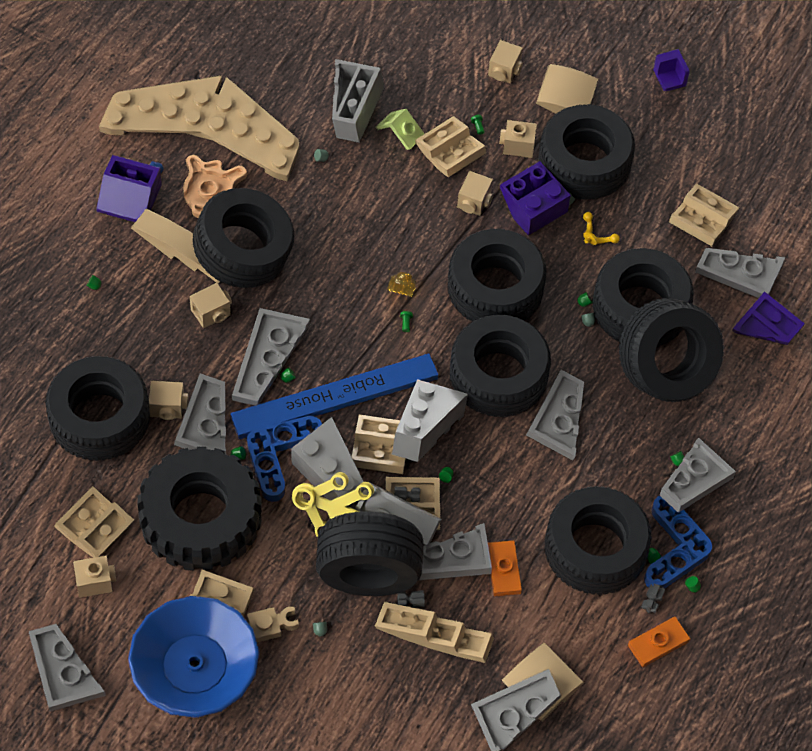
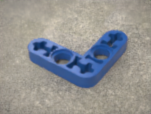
M306 416L257 428L248 434V451L261 494L267 501L277 502L285 495V481L276 452L293 448L310 434L309 430H306L307 426H311L312 429L316 430L322 425L320 419L314 416ZM296 428H299L300 437H297ZM282 431H289L292 434V438L282 441L277 435ZM258 438L263 442L264 452L259 453L258 444L255 443V439ZM263 460H270L274 464L269 470H262L258 465ZM273 477L274 486L277 487L276 492H272L269 489L268 478Z
M658 496L654 500L651 509L652 515L678 546L647 568L644 580L648 588L650 584L653 586L658 584L665 589L707 560L712 550V542L685 510L678 513L661 496ZM660 505L663 507L669 506V511H660ZM684 523L688 526L689 531L685 534L678 533L674 525ZM695 544H696V546H698V547H700V546L703 545V546H704L703 552H702L701 550L695 551V550H694ZM680 557L685 561L686 565L683 568H676L672 565L671 559ZM666 567L667 572L663 574L661 581L659 579H652L653 573L660 575Z

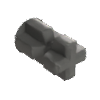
M406 487L394 488L395 496L405 501L407 498H410L411 502L420 501V488L413 487L411 491H407Z
M650 584L646 594L649 599L643 601L642 609L647 610V613L650 614L652 612L656 613L659 608L656 602L662 600L665 589L658 584H654V586Z
M423 590L412 591L411 596H407L406 592L397 594L398 605L407 606L408 603H411L413 608L425 607Z

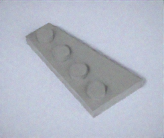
M262 308L259 309L233 390L232 401L254 406L260 404L309 327L310 319Z

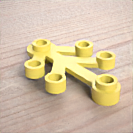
M338 472L330 480L315 487L309 483L298 485L293 490L292 500L297 508L307 511L315 527V535L318 537L320 527L324 526L327 522L323 521L318 508L327 511L330 519L346 513L360 512L347 507V505L360 499H369L374 493L373 485L369 482H362L355 490L333 500L321 497L334 489L342 490L348 485V476L343 472ZM336 477L342 478L343 485L336 483ZM361 487H366L369 494L364 495L361 492ZM303 492H307L310 495V500L303 498Z

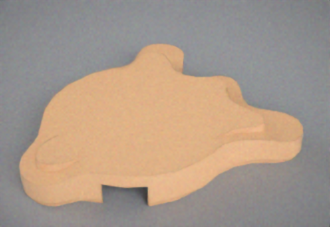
M196 155L188 156L186 165L189 175L183 186L184 199L192 209L193 216L199 218L203 207L209 199L219 192L235 188L238 183L246 179L247 170L243 166H236L224 171L219 160L203 162Z

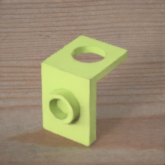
M407 109L391 112L376 126L378 130L391 127L407 150L416 144V139L424 135V132Z

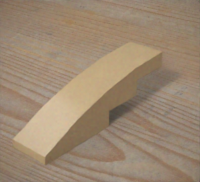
M145 209L131 229L170 259L175 256L193 271H196L198 268L218 284L220 281L207 273L195 256L192 242L193 233L171 220Z
M384 602L375 624L376 629L433 650L483 663L487 660L494 640L492 633L468 629L462 622L438 618L435 612Z

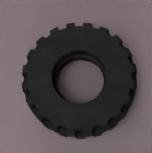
M199 446L197 449L188 450V448L178 450L177 454H169L161 459V464H155L148 471L149 478L143 479L140 486L141 494L138 495L137 499L140 528H142L146 543L152 546V551L158 557H166V563L174 567L177 565L184 566V570L194 571L195 568H203V570L209 571L213 570L214 566L221 565V567L231 564V559L234 557L240 558L246 553V545L251 546L257 538L256 531L260 529L262 521L260 487L258 481L253 479L251 469L246 465H241V459L232 454L228 456L224 450L218 448L210 450L207 447ZM198 493L214 495L226 505L224 512L218 518L204 524L186 522L179 518L174 510L184 498Z

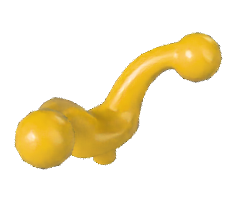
M586 212L583 215V219L587 222V229L583 234L586 244L597 245L608 242L615 244L619 242L620 237L617 234H612L610 237H596L592 233V213Z

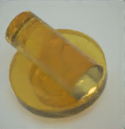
M397 272V275H391L388 290L412 297L416 281L412 279L411 274Z

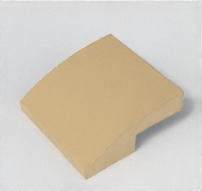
M550 64L547 68L536 104L555 114L575 105L591 104L598 79L572 68Z
M454 116L415 140L416 145L423 154L447 177H450L486 154L485 145L472 137L469 133V127Z
M696 184L686 194L683 203L671 215L669 222L708 245L713 246L730 224L739 207Z
M359 415L351 455L357 468L403 474L406 458L392 455L395 433L400 420Z
M386 477L385 490L394 494L395 487H406L407 491H411L413 487L420 488L419 502H411L410 498H407L406 501L440 518V478Z
M92 486L54 527L80 549L95 558L99 557L131 525L134 519L115 502L111 503Z
M202 570L194 592L190 596L218 599L238 610L244 617L255 589Z
M543 643L531 652L502 679L510 687L547 669L550 670L562 697L539 717L542 722L562 701L565 703L584 683L546 643Z

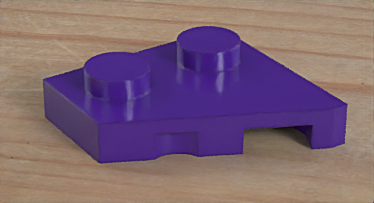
M764 291L734 326L732 331L737 334L788 345L805 323Z

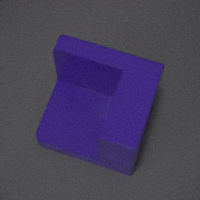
M679 49L656 55L653 71L663 90L670 91L686 86L690 71Z

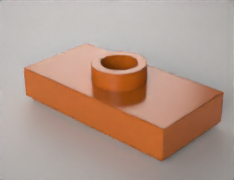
M515 542L488 543L492 565L491 582L493 596L521 594L522 589Z
M673 617L630 640L628 647L643 668L689 643L690 637L677 618Z

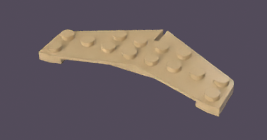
M222 76L117 92L112 96L99 125L100 132L110 135H125L126 132L186 133L213 140L265 169V173L284 181H288L299 153L298 138L226 77L220 93L217 94L222 83Z

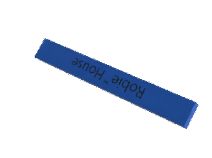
M428 353L230 413L231 420L238 438L242 439L246 438L252 430L306 416L315 417L414 387L417 379L425 382L437 380L438 372Z

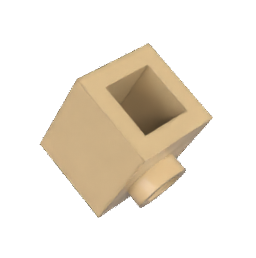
M500 40L490 59L488 76L498 81L511 83L514 75L518 76L522 69L523 62H521L523 48Z
M507 120L506 130L501 129L499 144H504L503 154L532 158L537 124Z
M469 171L458 194L457 208L462 209L466 213L481 216L484 207L489 208L493 198L491 193L493 179Z
M217 283L190 296L191 311L203 329L214 323H220L230 316L231 297L226 290L222 291Z
M151 381L149 394L150 417H160L165 420L182 419L183 409L188 407V393H184L183 382Z
M107 556L73 561L79 598L113 592L111 582L116 581L114 565L108 566Z

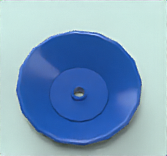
M189 596L167 601L145 617L132 637L128 661L133 683L149 703L170 715L197 718L221 712L244 695L256 676L259 648L254 629L238 610L218 599ZM192 661H198L200 663L196 667L190 665Z

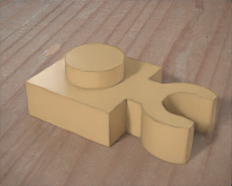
M274 607L247 614L248 623L254 629L257 642L281 637L280 629L284 628L293 631L299 628L298 620L288 621L286 619L288 616L295 615L294 607H287L280 614H276Z

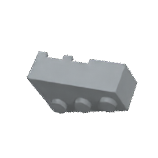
M335 59L336 72L334 77L335 91L333 95L332 120L336 138L360 142L384 89L381 68Z
M417 379L395 433L392 455L418 462L436 444L437 439L443 433L446 434L456 420H460L464 416L468 394Z
M332 417L291 448L292 464L314 486L330 480L338 472H343L348 476L349 482L344 489H334L324 494L329 500L355 490L364 482ZM336 477L338 485H343V480L340 477ZM358 501L347 505V507L355 509Z

